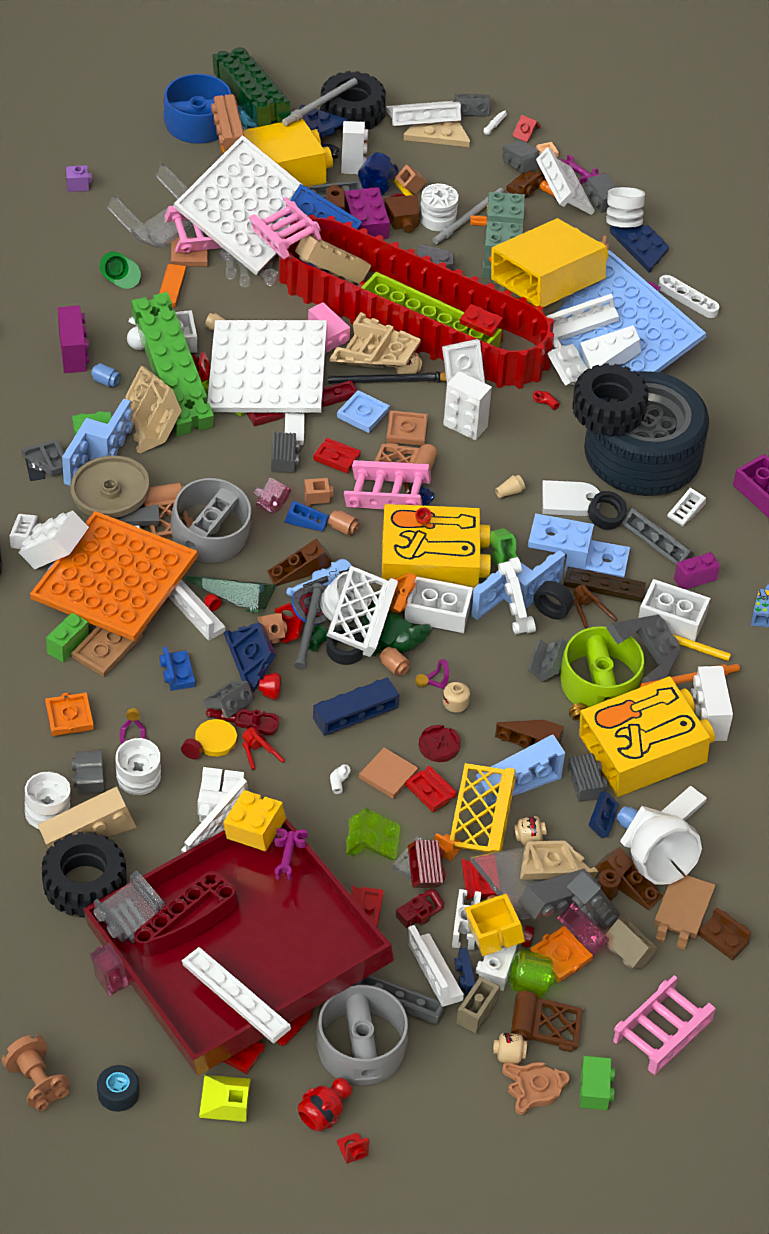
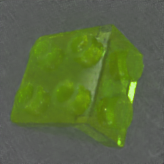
M366 807L350 818L348 824L350 827L349 835L346 838V854L353 857L366 848L390 861L396 858L400 834L399 824Z

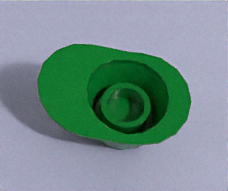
M110 251L104 254L99 262L101 274L118 287L130 289L135 287L140 281L141 271L139 266L119 252Z

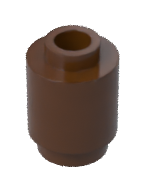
M605 869L599 874L598 883L601 885V890L607 898L612 900L618 894L621 877L617 871Z

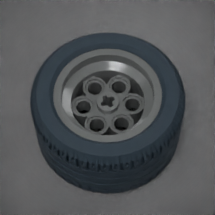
M637 371L639 377L644 379L649 389L644 421L641 422L639 427L634 428L633 431L629 433L624 432L623 435L619 436L617 434L607 436L604 433L600 435L596 434L594 430L586 429L585 455L594 473L604 482L620 491L642 496L666 494L682 488L697 474L702 463L709 428L708 410L699 394L683 381L659 372ZM600 397V399L607 402H621V400L613 397Z

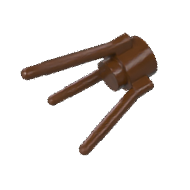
M580 585L575 588L573 592L575 597L574 604L577 607L584 628H588L581 604L586 606L592 601L611 619L617 621V618L586 585Z

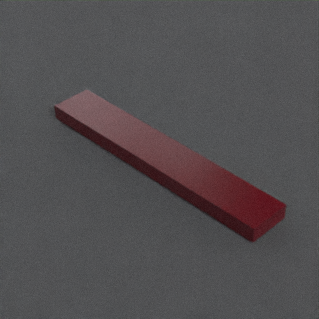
M352 380L323 388L322 407L349 400L357 392V388ZM247 412V415L255 427L285 418V413L304 412Z

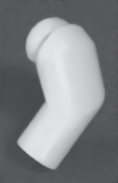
M346 764L338 767L330 775L332 792L334 794L343 792L342 782L351 772L350 767Z

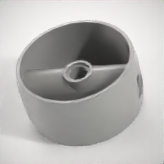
M204 478L187 484L178 493L172 508L171 533L173 541L198 551L196 561L219 563L235 557L245 546L250 532L252 514L247 496L236 485L222 479ZM208 504L189 528L180 520L179 515L188 508ZM230 512H233L243 524L238 531L231 535L211 537L219 531L221 523Z
M351 986L330 998L321 1009L316 1028V1047L322 1065L332 1076L344 1078L352 1085H373L388 1079L399 1069L407 1051L409 1025L406 1012L401 1003L392 994L375 986ZM370 1013L390 1022L401 1038L391 1051L377 1057L374 1026ZM343 1015L347 1017L353 1058L333 1048L324 1036L325 1029L335 1019Z

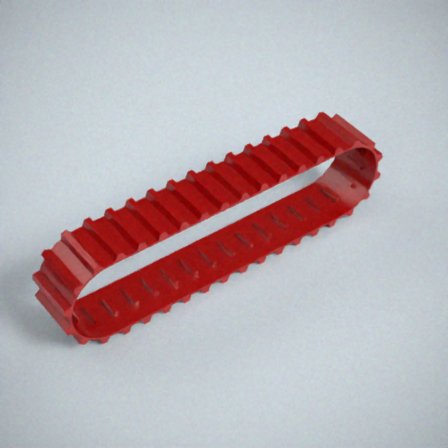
M314 215L308 216L313 222L316 221L321 229L319 231L321 240L365 260L371 265L368 271L385 275L462 312H465L470 304L493 314H498L500 317H503L504 330L532 342L535 345L533 348L511 351L495 347L480 340L485 380L496 383L497 388L507 385L523 389V385L531 381L540 382L542 372L550 370L551 360L547 353L553 350L554 320L545 316L542 306L534 307L527 303V298L525 297L520 299L512 297L509 290L498 291L494 289L495 284H482L478 282L479 278L476 276L468 278L462 275L463 271L460 269L452 271L446 268L447 264L444 262L440 264L431 262L430 256H417L414 249H401L397 242L387 243L383 241V236L381 235L371 236L367 234L368 230L365 228L357 230L352 227V223L349 221L341 223L335 221L334 216H329L328 218H316ZM303 227L297 230L296 232L286 236L284 239L293 236L294 234L304 230L305 228ZM300 240L290 245L287 249L289 257L282 259L279 256V282L286 284L290 296L298 295L302 297L305 304L313 302L319 305L323 302L339 317L349 318L352 325L361 312L366 314V318H375L384 326H393L395 331H404L421 339V343L415 353L422 351L428 353L433 361L438 358L444 361L442 346L477 339L296 259L299 257V254L295 250Z

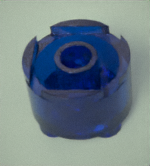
M377 152L367 157L358 170V178L363 189L379 187L381 195L385 194L399 173L397 165H393L390 162L391 158Z

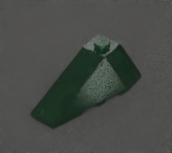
M186 576L187 581L239 607H246L248 612H258V609H266L276 587V584Z

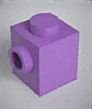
M87 166L66 167L68 192L89 191L92 175L88 173Z

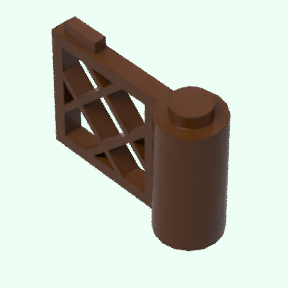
M520 991L516 994L511 1033L520 1034L523 1037V1041H540L557 1045L559 1050L572 1052L573 1049L576 1050L578 1047L583 1008L541 999L530 991ZM542 1007L550 1008L554 1015L547 1018L542 1012ZM566 1012L576 1014V1019L569 1023L563 1014ZM556 1018L564 1025L559 1030H556L551 1023ZM546 1025L552 1034L548 1036L539 1034V1028ZM568 1030L573 1036V1041L564 1040L560 1034Z

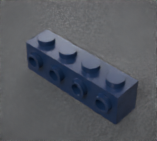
M388 677L376 680L366 686L357 687L350 692L339 694L334 698L313 705V719L323 735L326 736L398 708L399 693Z

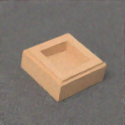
M552 142L536 145V149L539 150L540 154L548 147L553 150L556 157L559 155Z

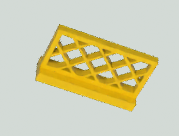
M465 763L450 840L455 843V848L492 853V856L501 857L516 781L515 769L506 767L505 770ZM469 770L478 771L482 776L473 783L467 778ZM493 774L502 775L501 781L493 787L487 780ZM485 781L490 789L480 795L475 786ZM472 789L477 798L467 804L463 798L464 793ZM493 792L497 797V801L488 807L483 798ZM481 801L486 810L476 816L470 807ZM468 809L474 818L463 824L459 817L462 812ZM489 812L493 817V822L484 827L479 819ZM477 821L482 830L472 836L466 827ZM464 829L469 839L463 843L455 842L456 834ZM485 833L489 838L488 847L478 845L475 839Z

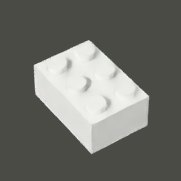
M459 371L447 384L443 425L477 440L488 427L492 386Z
M74 511L66 514L61 513L55 519L50 518L44 524H37L32 529V535L23 541V547L18 553L34 569H37L69 555L89 527Z
M416 576L414 581L416 583L415 588L408 595L404 620L410 623L430 624L431 627L464 633L472 604L473 588Z
M653 579L640 606L638 618L659 614L667 623V627L672 634L695 641L707 616L710 598Z
M723 666L698 667L697 675L693 676L694 688H691L690 691L695 702L694 713L699 720L707 719L710 722L715 734V741H727L733 712Z

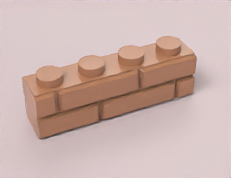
M233 94L225 95V97L223 95L215 96L214 103L211 104L219 145L223 146L225 152L242 135L244 136Z

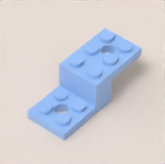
M122 400L108 424L89 418L85 419L62 456L64 484L70 485L75 472L87 463L88 460L91 461L103 456H117L118 449L125 443V437L133 429V423H131L133 410L131 409L130 400Z
M536 513L528 542L529 548L551 552L560 550L567 554L566 571L569 566L622 578L625 576L630 547L591 540L594 524ZM548 532H552V533H555V535L551 536V535H548L547 533H548ZM603 559H610L611 562H605Z
M559 550L554 555L548 556L545 562L537 565L533 570L520 562L522 572L516 574L519 580L525 609L534 603V594L543 582L556 581L559 583L562 581L565 554ZM499 570L496 573H492L486 581L478 584L473 590L471 616L476 620L504 599L512 603L510 595H507L505 590L506 577L505 575L501 576Z

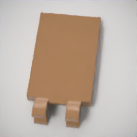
M97 626L71 655L74 660L105 677L143 637V634L141 633L136 641H132Z
M682 874L684 878L668 885L654 925L658 926L655 940L664 943L667 932L670 930L680 934L676 947L685 950L689 937L696 939L713 895L715 884Z

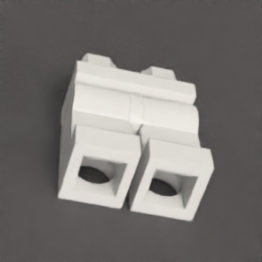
M203 767L198 798L200 822H203L241 777L244 778V772L225 770L222 786L223 769Z

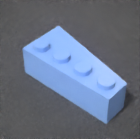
M552 734L491 767L505 770L506 767L515 769L516 781L513 796L561 779L565 752ZM479 773L476 774L475 781L482 777ZM493 774L487 780L493 787L501 781L502 775ZM482 781L475 786V789L482 795L490 787L485 781ZM492 792L483 800L487 805L496 803L497 797Z

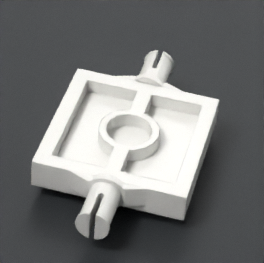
M554 336L553 346L555 349L547 354L564 385H575L577 378L588 368L573 344L561 345L557 336Z

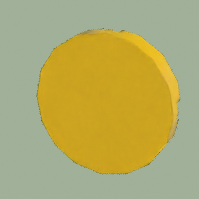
M213 719L200 724L195 733V740L199 741L203 746L204 754L219 757L230 753V750L235 748L237 733L230 723L224 720Z

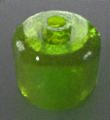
M520 950L514 958L510 972L509 984L511 990L515 992L530 991L538 997L544 996L550 985H553L555 979L551 957Z

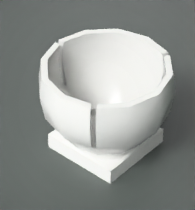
M641 806L620 841L625 847L631 848L633 863L638 872L655 885L671 884L684 878L671 861L687 875L697 864L702 851L700 836L690 824L676 815Z

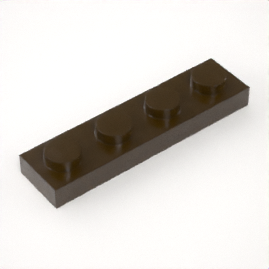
M568 566L563 585L571 588L586 585L591 592L642 602L646 582Z

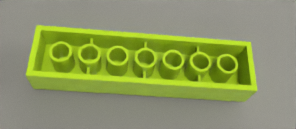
M375 272L361 287L490 345L500 347L501 329H498L493 337H489L460 324V318L464 312L385 275Z

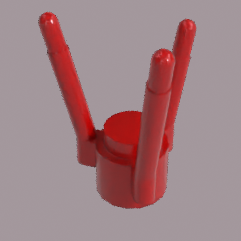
M255 727L249 728L243 733L242 737L245 742L242 746L246 751L252 770H255V765L250 748L259 749L263 746L265 750L272 753L282 763L285 762Z

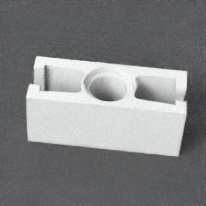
M459 889L452 947L460 948L459 935L463 933L467 934V939H469L468 949L474 950L475 939L467 920H465L467 918L464 908L470 906L464 905V898L467 896L468 891ZM475 891L474 901L471 902V905L480 903L481 892Z

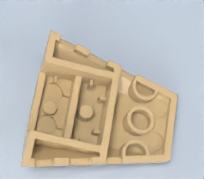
M360 312L353 323V338L346 348L337 347L330 357V361L359 367L406 366L420 345L421 339L404 331H395L393 326H384L379 323V320L366 318V314Z
M141 366L125 396L126 400H130L131 409L133 410L131 423H133V428L136 430L133 436L134 440L139 444L136 450L140 454L166 442L182 411L173 389L146 367Z

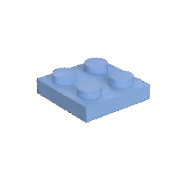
M357 390L337 412V418L369 433L389 412L390 406Z

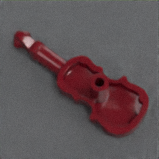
M209 708L206 711L208 717L234 722L240 728L249 729L255 727L259 733L264 735L275 734L279 727V717L274 713H266L265 711L261 713L260 710L249 711L241 709L237 714L229 718H224L222 710L217 711Z

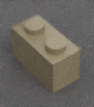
M618 918L603 937L608 943V949L615 954H619L623 958L622 962L630 969H643L658 950L629 919Z
M480 976L459 1007L456 1024L477 1034L498 1002L500 986Z

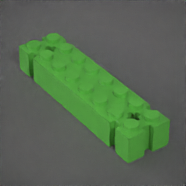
M168 292L153 295V299L148 301L146 297L131 300V314L135 325H138V333L153 374L173 389L182 410L173 427L176 437L191 433V429L197 427L198 431L213 428L214 414L210 404L206 403L207 396L175 310H172V302Z

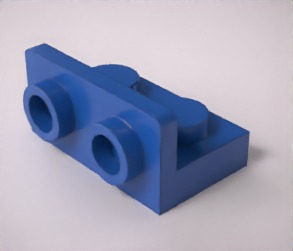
M162 647L163 655H159L160 665L165 667L166 671H163L164 681L169 683L170 690L195 687L187 650L168 653L167 647Z

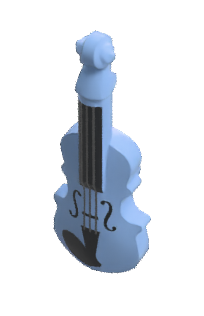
M345 559L331 562L330 568H322L313 572L312 580L298 584L293 588L289 587L286 594L292 597L300 588L312 586L315 583L328 586L337 576L343 572H348L351 564Z

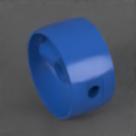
M188 74L173 80L167 86L163 99L164 121L169 133L175 138L189 143H208L218 140L211 104L214 103L215 96L223 95L225 97V95L231 94L228 85L219 78L207 74Z

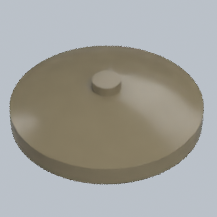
M111 455L95 458L82 465L75 472L71 480L70 490L74 504L85 514L91 516L94 511H97L112 518H118L137 510L146 501L150 491L148 473L140 463L128 457Z

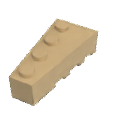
M311 234L301 239L295 250L300 255L299 259L307 263L310 262L321 270L326 269L336 277L342 276L345 281L351 284L355 282L359 284L363 281L371 267L365 260L321 239L317 240Z
M117 787L37 824L48 848L50 846L54 847V842L58 839H65V835H76L77 832L81 831L84 834H89L90 831L96 832L98 836L102 834L110 837L137 828Z

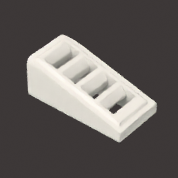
M690 488L668 513L667 517L684 526L704 507L706 497ZM680 509H683L684 511H686V512H687V515H686L685 513H683L682 511H680ZM678 513L679 515H681V516L684 517V518H683V519H680V518L677 517L675 514Z
M18 514L10 533L11 548L21 549L23 547V541L32 535V529L37 525L38 516Z

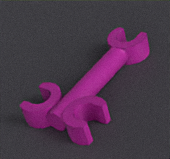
M567 155V161L563 158L561 159L562 162L571 166L574 171L581 175L580 184L586 183L587 185V178L601 175L598 174V168H594L591 174L576 164L571 155Z
M279 828L276 829L277 837L282 838L274 839L275 846H285L281 865L276 867L275 875L276 879H280L282 873H287L288 880H291L293 874L290 863L294 844L299 848H305L306 842L301 838H308V833L304 829L296 832H287L285 829Z

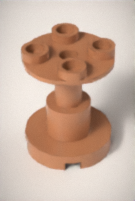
M36 1034L37 1038H31L30 1035H27L13 1042L7 1048L9 1053L6 1057L3 1055L1 1060L8 1072H22L25 1078L34 1081L35 1086L28 1094L27 1104L32 1108H36L37 1111H43L49 1107V1104L69 1094L68 1086L70 1082L66 1075L57 1074L47 1077L44 1072L46 1065L42 1060L47 1051V1044L41 1035Z

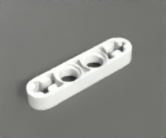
M670 275L660 277L658 286L661 287L660 290L707 318H715L718 315L719 304ZM677 291H684L685 294H680ZM692 299H697L700 302H694Z

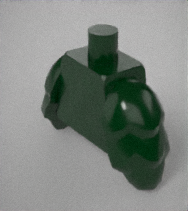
M373 600L367 607L368 609L375 607ZM388 610L376 650L372 656H376L380 650L383 651L387 647L396 648L400 653L410 652L416 646L425 642L433 629L430 624L413 627V624ZM362 616V626L368 625L370 621L367 616Z

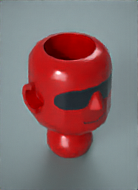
M336 1078L331 1087L320 1085L314 1089L310 1088L302 1095L303 1099L297 1107L299 1117L313 1131L321 1132L326 1128L330 1129L334 1123L339 1121L338 1117L343 1112L342 1099H346L351 1095V1085L344 1078Z

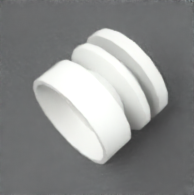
M432 184L425 187L421 196L420 221L422 225L433 231H441L446 226L449 227L453 224L457 217V191L446 184Z
M629 187L610 189L608 191L607 204L611 207L607 208L606 222L617 227H637L642 225L644 212L641 208L644 206L645 192Z
M343 572L337 576L321 593L319 600L321 610L331 621L348 572ZM352 574L351 578L355 585L363 582L360 576ZM365 586L357 588L361 597L369 595ZM353 590L346 592L349 602L357 599ZM372 598L364 600L367 607L370 605ZM360 603L352 605L356 614L364 611ZM347 607L340 609L344 619L352 616Z
M134 738L120 745L116 752L115 760L116 778L120 788L132 795L151 793L158 787L161 781V758L158 747L153 742L143 738Z
M41 772L33 775L25 785V818L30 825L39 829L37 824L70 809L71 790L70 784L65 777L58 773Z

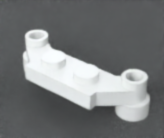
M511 558L508 562L498 564L500 575H505L507 580L505 590L507 595L511 597L512 603L509 604L511 614L515 615L516 622L512 623L514 634L536 632L533 617H527L519 580L516 574L522 572L519 558Z

